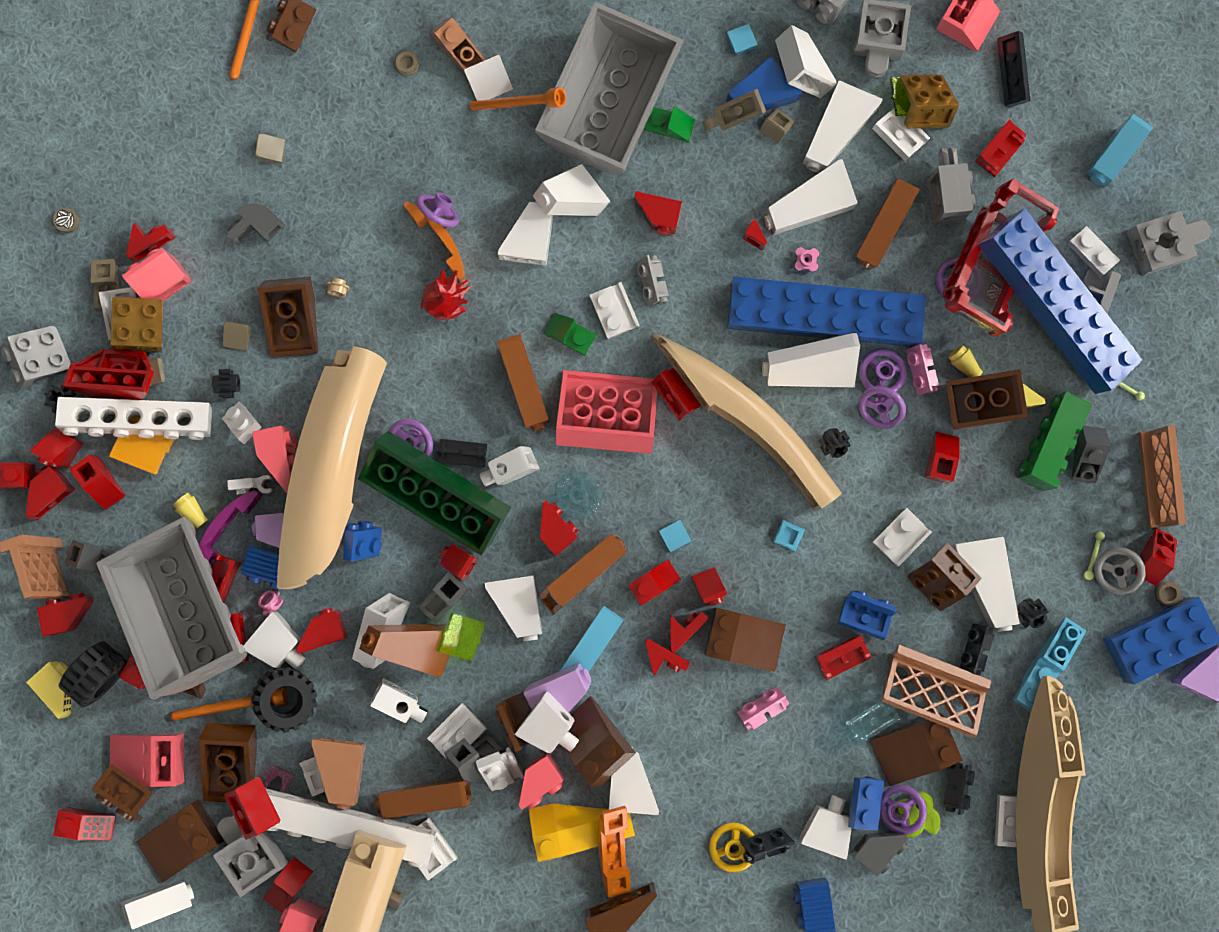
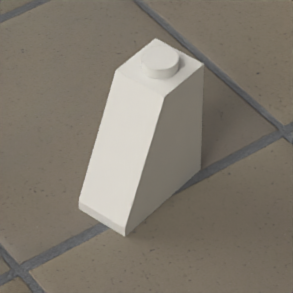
M791 25L775 40L788 84L818 98L823 97L837 85L834 76L807 32Z
M582 164L544 181L533 195L547 215L598 216L610 202Z
M537 201L529 202L499 248V259L546 266L553 215H547Z
M534 576L485 583L486 590L516 637H523V641L537 640V635L542 634V626Z
M388 593L368 606L364 612L352 659L359 662L363 667L372 669L384 662L385 660L373 657L359 649L362 636L365 634L368 625H401L410 602Z
M636 752L632 758L611 776L609 810L625 805L627 813L658 815V806L639 753Z
M180 881L120 902L127 926L130 929H135L191 907L190 900L194 899L190 884L186 885L184 881Z

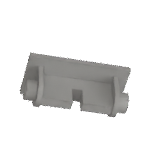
M646 255L637 262V272L643 283V297L647 300L648 307L653 306L657 302L659 304L667 303L669 294L666 282H657V278L664 276L661 261L657 256L649 257V255Z

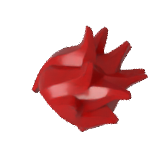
M441 270L438 279L435 278V281L426 285L423 290L420 308H424L428 314L439 320L456 318L461 313L466 312V308L462 304L468 303L463 297L471 288L470 285L464 288L469 280L467 279L457 285V270H454L449 278H446L444 270Z

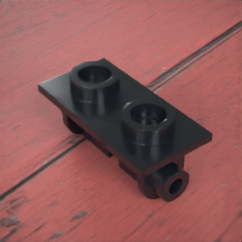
M440 439L436 454H438L437 462L485 468L488 444Z
M972 624L971 630L968 633L965 651L961 656V669L978 676L981 675V672L985 671L988 655L982 654V650L990 651L993 638L995 637L993 634L994 629L979 624Z
M960 762L950 766L947 783L956 785V790L946 788L943 804L946 806L945 811L955 813V809H958V815L964 814L965 810H969L971 796L967 795L968 787L973 785L975 771H971L972 765L969 764L962 768L963 763Z
M780 827L741 840L740 844L746 849V853L743 854L744 861L754 864L765 859V855L772 857L780 853H786L790 847L789 845L795 844V841Z

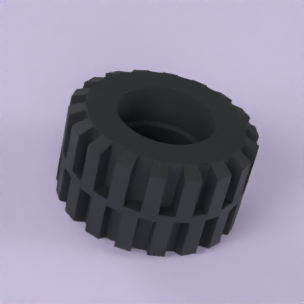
M105 641L96 643L85 650L68 667L60 680L59 688L80 707L89 706L100 699L117 682L127 660Z
M285 667V669L274 668V671L264 673L265 676L262 679L259 678L257 686L253 688V697H251L252 708L258 719L264 726L276 732L280 730L283 733H288L291 729L294 731L300 729L299 726L302 724L305 726L308 723L307 719L314 715V707L317 708V701L315 700L317 693L313 688L312 682L300 671ZM282 686H292L298 692L297 704L289 712H275L270 706V698L273 692Z

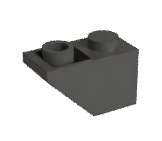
M1083 426L1076 440L1072 480L1096 483L1110 451L1111 444L1106 428Z
M896 832L865 834L851 851V854L878 877L880 873L884 874L892 864L891 859L896 854L899 855L904 851L907 846L906 841L909 838L903 833Z

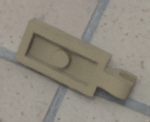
M755 89L714 108L716 116L704 120L702 123L705 131L718 125L724 131L765 113L766 109L758 89Z

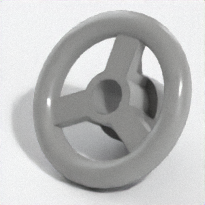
M1122 547L1110 548L1104 551L1096 560L1094 567L1095 577L1100 586L1112 594H1130L1136 591L1145 579L1144 563L1130 549ZM1117 554L1129 557L1128 560L1119 558L1113 564L1105 562L1107 558ZM1136 564L1138 570L1137 578L1127 587L1126 578L1132 572V566ZM1116 567H1122L1125 572H1117ZM1102 569L1112 572L1113 576L1118 580L1119 588L1110 585L1104 579Z

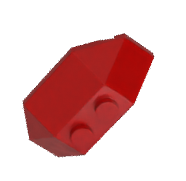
M102 349L87 356L79 363L70 364L63 387L96 399L142 400L148 392L154 370L144 351Z

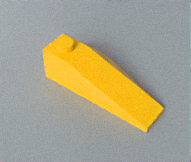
M558 803L546 804L530 809L532 836L538 862L598 847L601 812L609 809ZM627 813L628 829L624 830L625 838L635 836L631 815Z

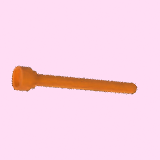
M260 0L249 1L229 73L230 78L233 80L239 77Z
M557 87L550 88L545 94L472 101L469 107L473 111L538 104L559 108L565 105L566 94L563 88Z
M285 686L279 687L273 692L270 698L271 705L281 706L288 703ZM253 696L176 710L171 713V719L176 721L253 706L251 703V697Z

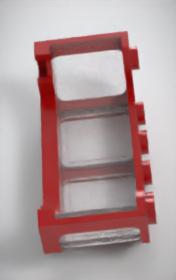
M1014 179L1000 185L994 192L996 196L989 207L983 206L978 212L943 290V297L948 299L945 303L947 310L960 314L988 331L992 337L1006 333L1013 324L1012 314L1007 312L1009 307L1007 304L1015 292L978 244L1009 216L1023 209L1028 211L1043 232L1049 231L1055 226L1057 222L1056 216L1060 209Z

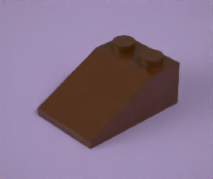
M311 276L263 281L257 290L270 357L318 353L316 308Z
M1021 369L946 381L954 430L1028 418Z
M715 607L704 655L775 672L786 624Z
M590 696L570 714L575 721L568 732L579 739L571 752L568 750L567 752L575 768L588 785L601 786L632 758L636 752L594 698Z
M925 718L870 740L889 786L942 770L963 761L950 729Z
M206 724L199 738L203 801L227 803L223 794L255 779L257 755L256 725Z
M199 799L136 841L162 883L224 842L216 825Z
M649 883L587 909L585 923L589 932H627L657 897L655 883Z

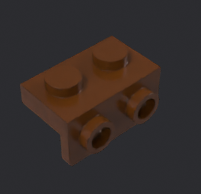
M280 0L276 7L278 14L275 20L271 19L266 28L268 32L266 39L269 41L274 40L291 51L296 52L314 17L316 9L302 0Z

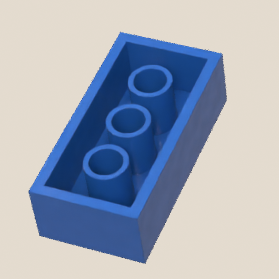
M1187 597L1173 606H1169L1103 638V641L1124 683L1135 685L1219 644V634L1200 597Z

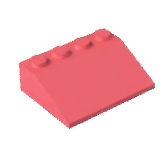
M563 370L556 426V445L652 454L657 390L651 383L654 378Z

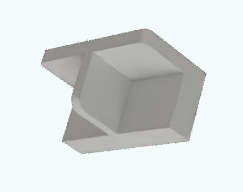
M1088 269L1084 276L1083 284L1108 314L1122 274L1112 271L1100 278L1093 270Z

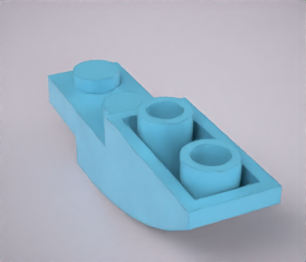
M1065 617L1048 637L1020 680L1022 684L1013 701L1031 712L1042 676H1050L1056 679L1059 673L1065 670L1086 630Z

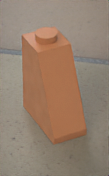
M321 737L312 739L311 745L328 803L335 804V807L339 809H350V806L358 803L366 743Z

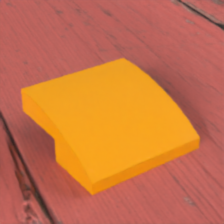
M135 415L130 418L129 423L136 424L140 421L141 417ZM129 434L128 437H118L109 457L157 475L166 453H169L174 439L164 438V435H154L153 438H141L137 434Z

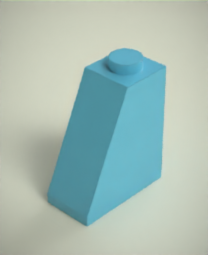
M1131 115L1116 129L1086 174L1090 176V180L1099 186L1103 185L1106 187L1110 184L1153 127L1136 115Z

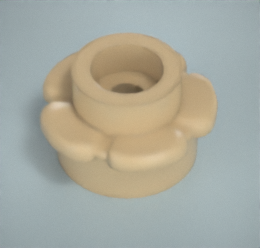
M332 278L331 282L326 283L329 295L346 297L349 286L346 285L345 280Z

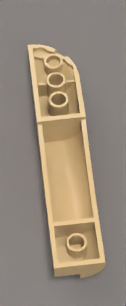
M657 333L651 336L706 412L712 410L728 420L767 451L788 474L815 512L823 509L842 494L803 440L755 392L730 373L698 353Z
M354 346L352 351L337 350L332 366L324 367L298 443L287 492L278 561L277 588L279 589L301 587L307 584V580L314 575H320L329 566L339 547L354 505L351 503L354 478L365 425L387 364L382 357L370 350Z
M1042 676L1031 710L1022 750L1016 805L1017 863L1023 909H1032L1031 922L1034 932H1070L1079 930L1072 880V825L1081 776L1086 774L1075 706L1071 697L1062 691L1063 685L1057 679L1050 676Z
M361 830L356 833L323 932H379L407 845Z

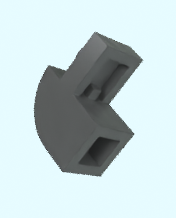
M247 204L237 210L243 218L240 221H235L230 226L229 232L226 235L239 246L256 230L269 242L285 225L267 207L260 204Z
M73 540L65 563L75 568L101 575L96 563L115 552L96 545Z
M448 572L418 608L437 624L457 604L469 588L454 574Z
M486 734L472 746L463 738L444 752L448 763L463 779L474 781L483 777L477 768L476 760L498 751L502 754L503 751Z

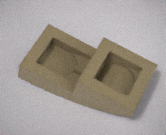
M116 259L91 260V284L94 286L93 309L95 311H102L99 292L119 289V273Z

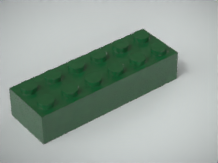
M389 431L375 441L358 477V480L481 556L493 542L511 509L506 503Z

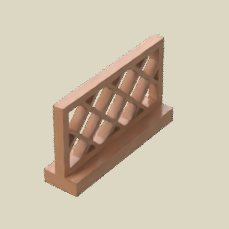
M1175 425L1139 432L1138 439L1148 528L1186 524Z
M19 535L0 542V552L11 554L24 599L65 598L69 596L55 551L63 548L61 538Z
M898 645L890 656L889 663L891 664L881 702L975 738L978 733L985 695L990 689L991 680L905 646ZM896 667L904 668L909 677L900 680L896 673ZM918 677H927L932 686L924 689ZM912 680L918 692L909 695L903 684ZM898 686L904 698L898 700L890 697L892 688ZM941 686H950L955 695L947 698ZM935 689L941 701L932 704L927 692ZM970 694L978 697L976 705L970 707L964 695ZM921 695L927 707L924 709L916 707L912 699ZM958 698L964 710L956 714L950 701ZM944 704L950 717H941L935 708ZM967 714L972 721V727L964 726L959 717Z

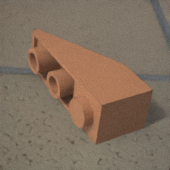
M452 17L444 19L429 33L439 47L465 75V69L485 61V58Z

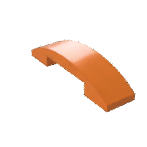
M410 202L404 203L406 211L419 228H422L427 223L452 255L446 260L448 267L452 272L454 270L458 271L457 279L460 283L465 281L462 259L447 230L423 215L417 205Z
M625 805L601 812L599 819V859L608 899L631 892L630 870L626 866L624 830L628 829L627 808Z

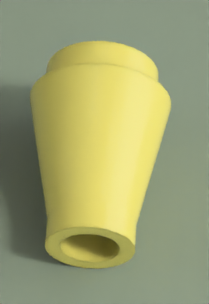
M960 345L949 354L950 364L966 376L975 377L983 373L969 347L966 348L964 345Z
M189 493L183 495L173 504L176 508L175 512L182 517L188 518V521H191L196 529L208 521L195 497H191Z

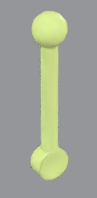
M1122 382L1118 384L1119 387L1133 394L1137 400L1141 401L1145 398L1143 392H1137Z
M1101 531L1095 534L1096 542L1088 570L1083 575L1086 580L1094 578L1093 567L1100 543L1105 538V534Z

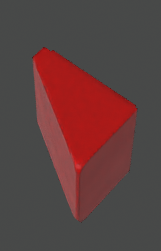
M753 219L744 234L743 240L759 250H764L767 241L757 221Z

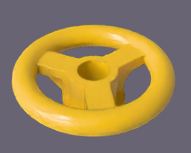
M724 824L717 828L711 836L709 842L710 856L713 862L724 871L740 872L752 865L746 863L743 859V854L746 852L745 848L740 844L739 835L740 832L744 833L747 838L755 835L743 824ZM732 830L731 840L725 844V847L716 850L719 837L726 831ZM731 845H737L738 850L731 852L729 850ZM726 855L731 860L742 859L744 862L738 865H730L723 862L719 857Z

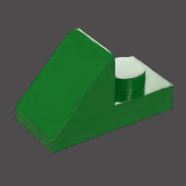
M674 106L672 112L653 107L644 131L689 142L695 119Z
M554 313L543 333L583 356L587 354L596 337L595 333L576 324L573 318Z

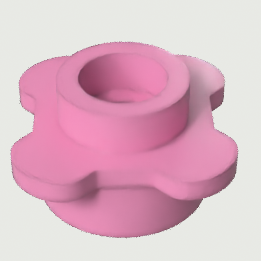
M800 247L796 250L797 260L794 265L796 270H810L814 272L818 269L816 261L819 251L817 249L805 250Z
M268 590L260 596L258 605L263 609L262 614L264 616L277 611L282 605L283 599L279 597V591Z

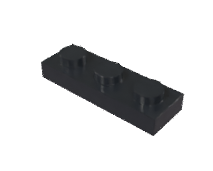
M1016 31L997 38L1004 105L1008 108L1031 101L1023 32Z

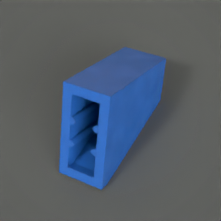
M770 57L729 91L726 101L729 102L758 89L765 109L770 110L795 103L799 100L802 91L788 84L785 72Z

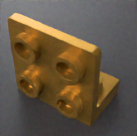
M901 75L899 82L911 102L904 121L906 128L950 127L959 103L943 75Z
M113 297L111 316L112 350L162 352L163 301L161 299Z

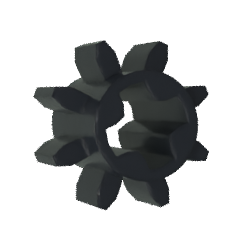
M219 369V375H213L212 377L213 392L219 393V397H222V399L234 398V392H240L241 389L239 374H233L231 369Z
M63 384L60 389L55 385H51L52 389L48 393H44L47 400L44 405L52 408V412L55 414L58 397L73 398L77 395L75 392L64 388Z
M831 428L825 431L822 439L819 440L822 445L820 448L825 456L830 454L832 458H839L845 455L848 447L851 446L848 441L850 438L845 430L839 432L838 428Z
M1028 598L1018 605V618L1025 628L1029 625L1032 628H1039L1046 622L1047 616L1045 614L1049 613V611L1039 598L1035 602L1033 599Z

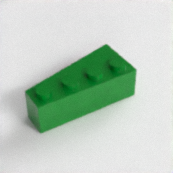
M1067 391L1053 397L1049 405L1052 410L1049 416H1045L1039 425L1041 432L1038 438L1034 437L1028 447V450L1031 452L1028 458H1024L1018 467L1020 472L1018 479L1041 491L1058 488L1061 480L1057 479V476L1062 471H1065L1068 461L1065 460V456L1074 450L1077 443L1074 435L1081 432L1091 409V403Z

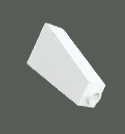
M838 81L803 161V164L807 165V169L819 173L828 168L877 111L882 98Z
M843 159L836 161L771 205L767 210V216H764L767 229H772L773 235L854 210L858 203Z
M857 333L768 352L767 362L762 364V376L767 377L768 386L855 387L860 350Z
M1004 537L951 545L982 578L971 591L989 627L997 628L998 632L1013 630L1012 625L1020 623Z

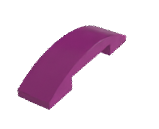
M251 491L240 496L226 506L212 521L199 545L204 558L208 560L210 565L214 561L216 554L219 553L212 546L239 511L246 514L252 511L263 496L262 493Z

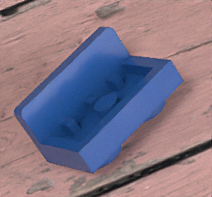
M364 520L358 521V524L347 523L343 533L345 535L343 560L356 561L379 556L382 547V527L373 526V522Z
M851 591L844 599L837 624L884 640L888 633L891 618L896 613L897 607L892 606L886 600L870 598L864 592Z
M869 776L864 778L854 777L848 827L862 830H878L883 780Z

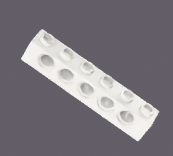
M58 397L55 426L64 435L76 436L79 432L88 433V435L96 437L108 433L116 437H128L129 434H137L141 438H153L154 435H164V438L167 439L189 436V439L203 440L204 437H210L212 408L209 403ZM90 414V418L86 422H79L81 415ZM110 414L115 415L114 421L104 423L106 416ZM135 415L141 416L138 423H129L131 417ZM157 417H166V420L163 424H154V421ZM182 418H191L188 425H179V421Z

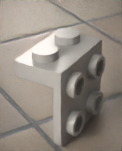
M54 326L7 336L2 348L4 360L6 362L9 361L12 367L10 370L14 383H18L21 390L31 387L34 379L68 371L71 364L59 333Z

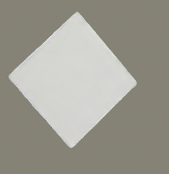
M499 55L464 70L477 101L489 100L513 89Z

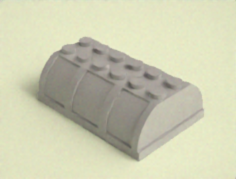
M595 2L555 88L561 87L565 91L566 103L563 107L551 108L547 105L535 129V133L545 143L564 155L603 172L612 174L623 173L679 54L683 40Z
M185 517L170 523L96 563L150 699H157L193 688L239 664L247 656L244 645L240 644L230 621L231 614L229 609L222 602L211 575V566L208 560L204 558L199 547L193 523Z

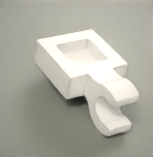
M263 475L259 478L227 480L228 490L236 492V495H244L253 489H258L265 494H271L274 492V489H265L264 482L266 480H273V477Z

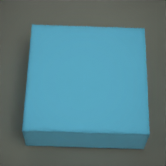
M749 24L727 32V38L735 56L757 48L758 44Z
M680 520L659 531L669 552L691 542Z
M782 520L773 542L795 552L805 529Z

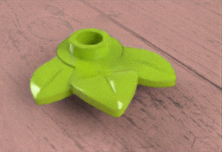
M917 791L926 804V820L919 830L905 835L908 838H913L922 833L924 829L936 835L940 828V815L933 808L932 797L924 791ZM900 799L899 801L906 802L908 799ZM916 804L910 808L908 817L910 826L919 817V807ZM898 807L899 812L904 814L903 809Z

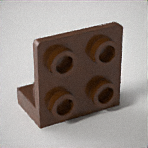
M948 542L929 561L910 572L907 576L913 585L939 611L966 597L982 579Z
M524 692L503 700L496 705L498 710L495 711L501 725L504 724L508 732L505 734L508 745L511 748L514 747L516 752L520 751L526 744H529L515 735L520 725L532 711Z
M112 763L92 788L97 792L96 799L110 808L113 805L117 806L118 808L115 812L130 822L133 819L142 820L143 817L138 812L153 794L152 791Z

